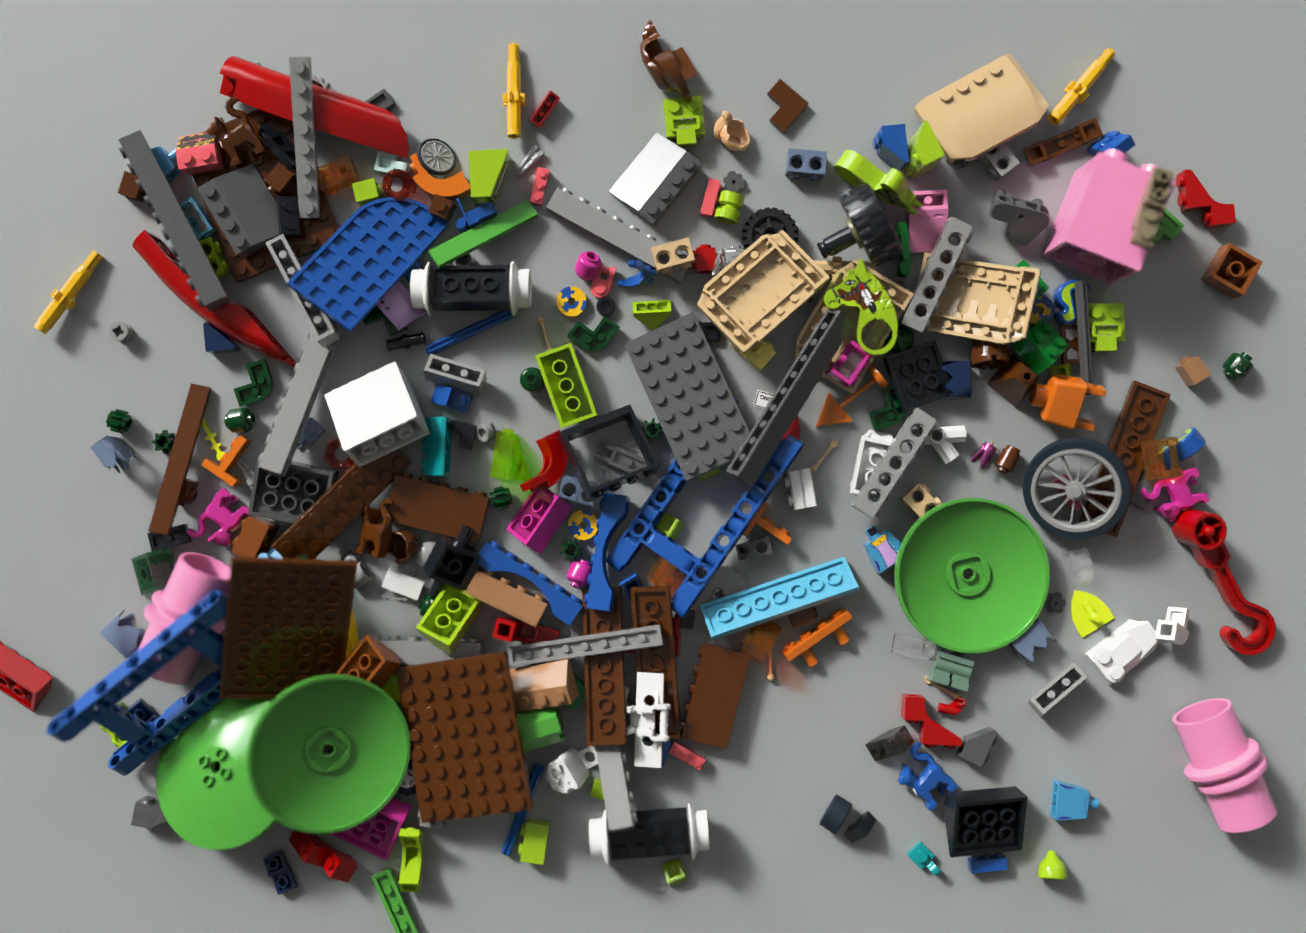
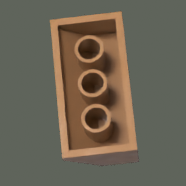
M485 568L484 570L480 569L477 571L465 591L466 594L534 627L539 624L548 605L544 596L537 593L534 596L528 593L529 589L518 585V587L511 585V580L505 577L499 579L493 576L494 572H489Z
M569 658L510 668L517 712L572 704L579 696Z

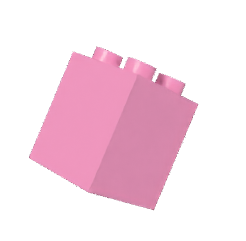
M1107 149L1104 153L1100 152L1074 172L1041 256L1110 284L1139 272L1148 250L1130 244L1133 233L1131 227L1141 196L1155 165L1143 164L1139 168L1127 163L1128 156L1125 153L1114 149ZM1174 181L1171 184L1168 200L1175 185Z

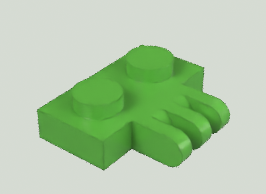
M1166 208L1159 222L1154 244L1162 236L1168 241L1172 240L1184 227Z

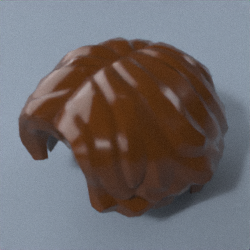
M404 529L392 532L388 553L396 558L395 563L400 565L412 560L418 548L416 536Z

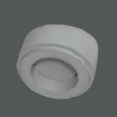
M492 422L477 426L476 434L479 440L486 443L494 439L495 425Z

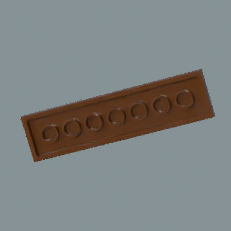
M1132 381L1108 444V447L1120 457L1129 474L1131 483L1129 504L1171 395L1138 381ZM1102 463L1096 479L1110 474ZM1113 478L1097 483L1092 488L1115 491ZM1090 493L1092 498L1107 509L1114 498L1113 496ZM1087 500L1086 508L1091 519L1104 513ZM1129 504L1121 519L1111 529L1104 532L1105 534L1113 537L1118 536ZM1084 510L1079 522L1088 521Z
M397 449L364 466L359 467L355 463L271 545L272 548L283 558L314 560L364 511L365 505L369 506L394 481L395 475H400L412 462Z
M670 586L632 587L631 601L634 628L661 624L664 643L663 645L635 649L637 672L664 674V704H670V709H668L669 739H681ZM647 695L645 697L646 704L653 705L655 698L652 695ZM656 709L655 713L656 733H660L661 709Z
M612 587L616 593L613 612L586 608L587 604H585L584 600L586 593H589V589H582L584 635L623 630L621 587ZM624 650L584 656L587 746L627 744Z

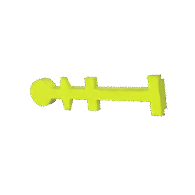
M203 417L202 426L208 435L205 439L212 442L213 446L210 449L216 450V458L220 461L226 452L221 451L220 446L222 444L217 443L214 438L217 434L211 432Z

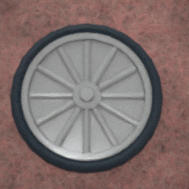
M432 138L424 140L419 145L417 157L425 170L439 176L447 175L453 171L456 165V156L447 143Z

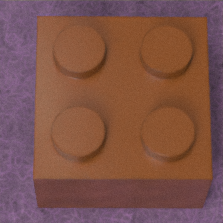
M1228 243L1219 247L1201 280L1235 299L1245 295L1263 262L1233 244Z
M248 516L241 523L240 528L242 530L240 535L236 536L232 543L234 547L232 552L242 557H258L262 553H267L280 525L263 517Z

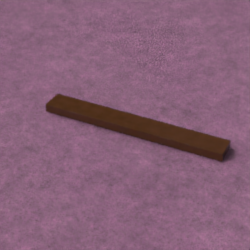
M196 384L190 385L148 531L151 533L170 536L212 390L210 387Z

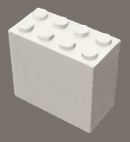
M395 361L325 394L343 449L359 467L430 434L410 381Z

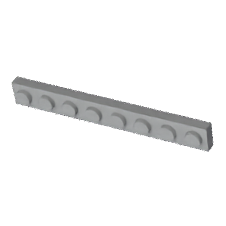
M289 57L299 218H320L311 57Z
M661 624L515 645L509 646L507 649L511 667L658 646L664 643Z

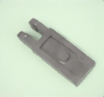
M600 442L599 446L613 451L611 457L608 458L601 453H596L594 456L629 473L647 466L643 457Z

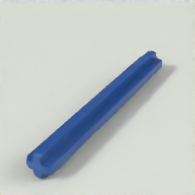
M511 311L498 312L425 346V350L429 356L430 354H436L510 320L514 316H512Z
M540 764L534 765L529 778L532 799L544 771V766ZM528 811L516 812L502 848V854L506 856L512 854Z

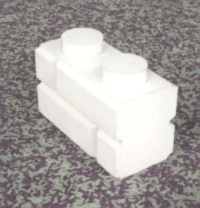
M810 468L786 472V476L783 479L785 488L789 487L790 495H787L789 507L792 506L793 510L817 506Z

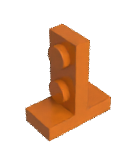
M246 436L236 437L231 443L232 448L221 457V464H218L213 459L205 458L201 465L232 487H239L243 480L231 473V471L252 440Z
M765 502L744 534L748 536L754 525L757 524L788 545L792 540L788 536L790 532L783 527L778 529L773 526L774 521L768 517H760L769 505Z

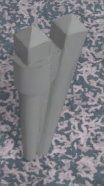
M538 145L532 146L514 173L518 178L545 156L542 150L536 153L539 150Z
M239 459L236 464L245 477L247 485L252 489L255 472Z

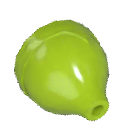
M1048 850L1038 866V878L1068 880L1067 869L1064 863L1060 860L1056 851Z

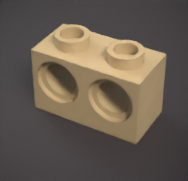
M689 237L651 247L657 273L661 272L662 275L669 274L678 267L681 270L692 267L691 264L695 262ZM684 250L688 253V257L680 259L677 253ZM665 255L669 258V262L661 264L658 260L659 257Z
M915 483L899 498L918 519L926 513V508L929 505L936 507L943 503L937 497L933 498L929 494L930 489L923 483L921 485ZM916 491L921 494V499L918 502L913 500V494Z

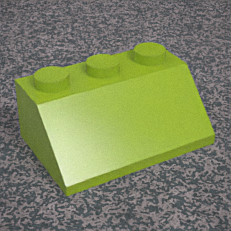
M928 120L924 121L914 134L908 148L909 163L904 168L907 176L910 175L911 179H915L933 170L945 156Z
M446 584L416 626V630L435 647L451 655L481 611V600L466 594L464 589Z

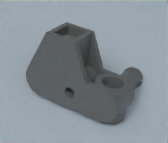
M998 189L994 192L989 216L995 220L1008 223L1010 242L1027 246L1049 225L1048 209L1043 205L1041 199L1036 198L1032 201L1007 196L1006 191L1003 189Z

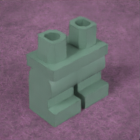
M941 647L940 651H936L928 680L968 692V682L974 665V661H971L972 653L959 652V656L953 655L954 651Z

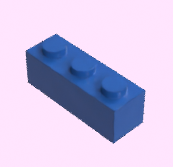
M996 853L993 856L986 854L983 857L971 856V858H968L969 871L972 874L1008 870L1007 858L1002 853Z

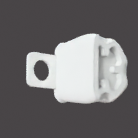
M589 746L579 752L571 747L557 759L551 761L545 772V779L550 783L551 789L559 793L568 794L581 788L590 775L589 768L598 764L595 747ZM586 752H592L595 755L593 762H589L585 758Z

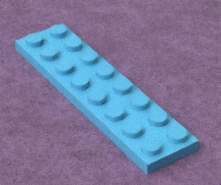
M841 557L701 604L700 610L711 639L715 640L859 591V586L845 557Z

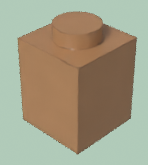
M1188 355L1179 361L1181 364L1175 367L1187 387L1196 385L1211 375L1199 355L1194 357Z

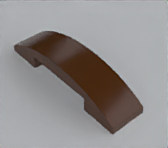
M1093 118L1047 140L1025 147L1023 151L1031 167L1085 145L1103 136L1097 119Z

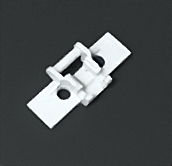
M637 672L636 705L627 706V713H630V726L626 728L627 735L635 733L634 766L662 768V741H669L668 709H670V704H664L663 673ZM647 695H652L655 698V703L651 706L645 702ZM656 709H661L660 733L655 732Z

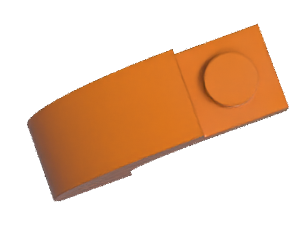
M416 153L410 156L412 160L410 166L414 173L417 174L412 178L421 190L434 198L435 194L453 201L457 200L456 198L461 199L471 194L470 185L462 171L447 179H437L428 174L427 170L421 166Z

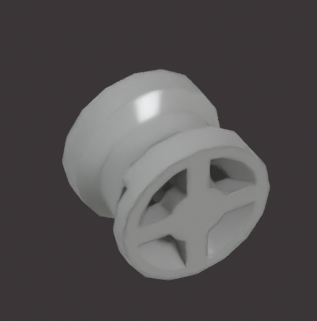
M114 322L109 327V335L116 341L128 342L134 335L133 328L122 322Z

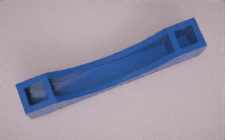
M604 493V497L600 499L601 517L598 516L597 518L598 536L595 535L594 547L596 549L595 555L592 554L591 566L593 568L587 582L590 587L589 593H586L584 600L588 609L613 612L616 593L607 575L606 554L615 530L628 516L630 503L628 496Z
M494 540L492 542L486 541L478 553L480 558L477 564L489 572L506 571L527 578L544 593L551 605L553 615L570 626L583 606L582 600L574 594L570 596L565 593L566 589L560 584L556 583L554 585L549 582L550 578L545 574L534 572V567L529 563L518 561V556L511 551H508V553L501 549L503 546Z

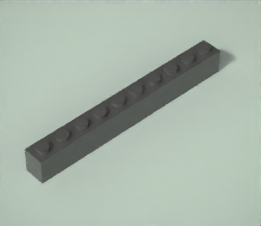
M141 130L118 139L121 144L119 150L123 158L128 157L130 161L127 164L132 175L136 174L138 177L135 181L141 191L145 190L147 194L144 197L149 208L153 207L156 211L152 213L158 224L162 223L164 227L161 230L166 241L170 240L173 245L170 246V249L175 257L179 256L181 262L178 264L183 274L188 273L190 277L187 280L192 291L196 289L198 293L196 299L200 307L205 306L207 311L210 312L229 303V298Z
M826 310L726 470L727 473L740 483L749 487L754 486L781 440L788 432L794 419L809 398L812 390L829 366L830 361L848 335L853 323L841 311Z

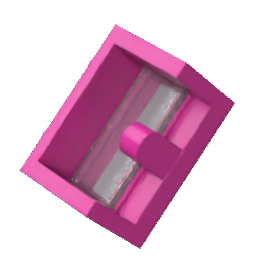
M852 340L846 344L826 375L832 377L845 387L853 386L860 377L858 375L860 370H864L870 363L868 358L871 354L864 351L859 344Z

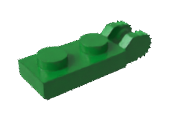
M905 221L899 222L895 225L896 228H894L902 247V253L896 257L897 259L899 258V265L896 267L899 277L908 276L912 270L908 228Z

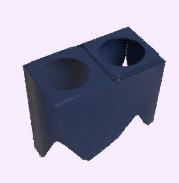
M944 361V366L941 368L944 371H948L950 378L945 387L953 391V393L943 400L971 398V361Z

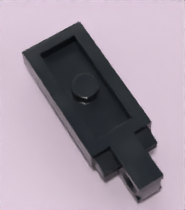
M267 123L262 124L258 134L264 143L290 170L295 169V146L281 131L276 132Z

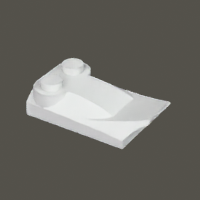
M869 429L865 435L861 436L849 493L858 495L892 443L893 437L891 434ZM892 459L891 467L895 469L896 459ZM882 475L880 482L886 486L889 483V479L886 475ZM872 491L869 498L878 499V494Z
M1129 619L1086 652L1085 655L1107 684L1112 685L1121 681L1128 671L1155 650L1159 641L1155 639L1156 631L1148 621Z

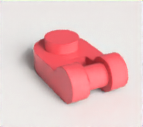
M602 263L598 276L593 279L591 284V292L594 297L600 299L608 296L616 274V267L611 266L609 268ZM602 273L608 275L607 280L600 278Z

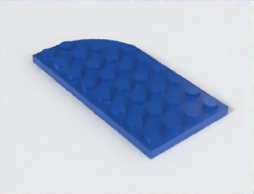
M389 197L371 201L356 210L287 282V286L351 333L449 227V222L431 215L428 212V206L412 199Z

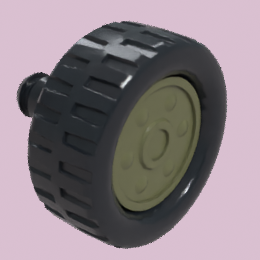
M862 183L839 197V201L848 217L845 220L848 226L824 238L821 243L818 242L817 244L823 258L828 259V256H834L857 243L860 249L863 248L869 260L875 267L892 260L902 253V247L897 234L877 195L868 183Z

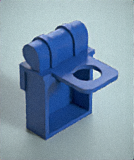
M1112 131L1103 134L1100 139L1093 142L1087 148V151L1092 156H1096L1100 152L1104 153L1107 149L1126 153L1135 146L1131 135Z
M456 198L465 216L458 219L456 223L460 233H464L498 215L492 201L465 213L459 199Z

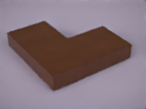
M781 79L767 93L771 99L781 106L769 122L784 134L809 104Z

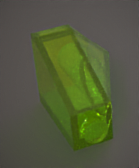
M502 428V432L497 431L490 477L527 481L533 477L519 435L514 433L513 429Z

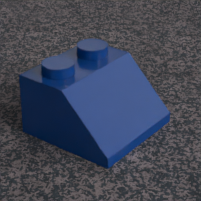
M905 124L881 126L875 138H873V148L877 150L878 157L899 172H902L909 163Z

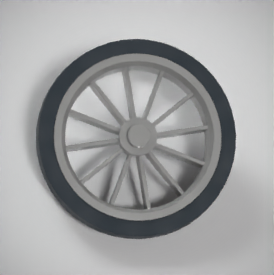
M1072 437L1050 443L1034 456L1026 469L1023 479V496L1030 515L1048 532L1068 539L1092 538L1111 529L1126 511L1131 495L1129 474L1120 457L1106 445L1088 438ZM1080 454L1077 477L1073 478L1065 460V455ZM1082 455L1098 460L1081 479L1079 473ZM1060 457L1070 481L1048 464ZM1100 463L1110 472L1109 475L1084 483ZM1046 469L1065 484L1039 481V477L1042 471ZM1112 478L1115 485V491L1087 488ZM1038 486L1065 490L1040 498ZM1087 493L1113 496L1114 498L1107 509ZM1067 495L1053 513L1043 504V502ZM1083 497L1104 513L1091 519ZM1071 499L1073 500L1070 521L1055 516L1065 503ZM1075 501H1080L1088 521L1072 522Z

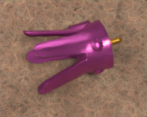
M994 441L991 444L984 442L979 451L971 458V462H975L983 454L980 460L981 468L983 469L988 462V469L992 456L997 451V448L993 446Z

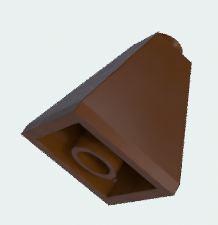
M1010 354V365L999 368L987 384L1012 405L1018 407L1041 377L1014 355Z

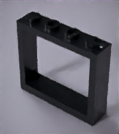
M630 404L562 430L558 436L587 499L592 497L597 499L609 490L611 492L617 491L622 487L621 485L626 483L629 485L634 484L643 476L646 478L656 474L660 466ZM626 420L647 466L591 488L569 441Z

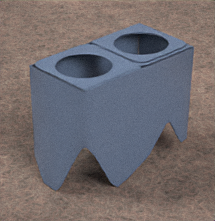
M105 436L91 447L105 467L109 469L114 467L119 473L120 470L116 461L129 470L127 462L130 460V456L136 459L123 438Z
M563 475L559 483L558 497L594 507L596 499H593L591 502H585L582 499L581 493L583 490L577 477ZM588 481L591 488L598 486L595 481ZM567 483L574 484L576 493L574 495L564 494L563 486Z
M124 609L100 634L127 659L138 651L143 640L144 629L132 627L133 613L120 619V616L125 611Z
M1037 618L1024 634L1009 645L1025 664L1022 659L1023 656L1033 662V651L1047 646L1046 637L1057 640L1042 621Z

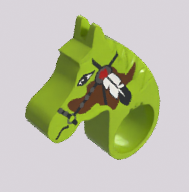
M860 258L856 269L847 271L848 274L841 284L826 291L824 302L828 308L832 309L839 307L841 304L858 306L857 341L867 353L880 355L888 352L896 342L898 330L897 316L887 292L878 279L865 269L864 261ZM874 318L879 320L883 318L891 328V339L881 349L868 348L861 339L863 327L869 321L874 320Z

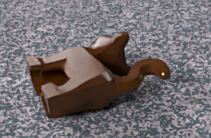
M236 97L229 98L226 101L225 108L232 117L240 118L241 124L228 132L223 118L216 116L214 117L215 121L207 129V133L218 138L221 147L230 155L232 159L230 165L232 167L244 163L240 148L244 146L249 148L248 154L251 158L266 151L261 139L255 134L247 114L244 111L233 108V105L238 101Z
M387 498L383 500L380 508H370V506L365 505L364 511L361 514L364 524L360 531V545L356 548L355 553L371 554L372 557L376 558L386 557L392 538V517L388 511L389 505L393 504L392 499ZM381 516H383L384 521L382 524H378Z

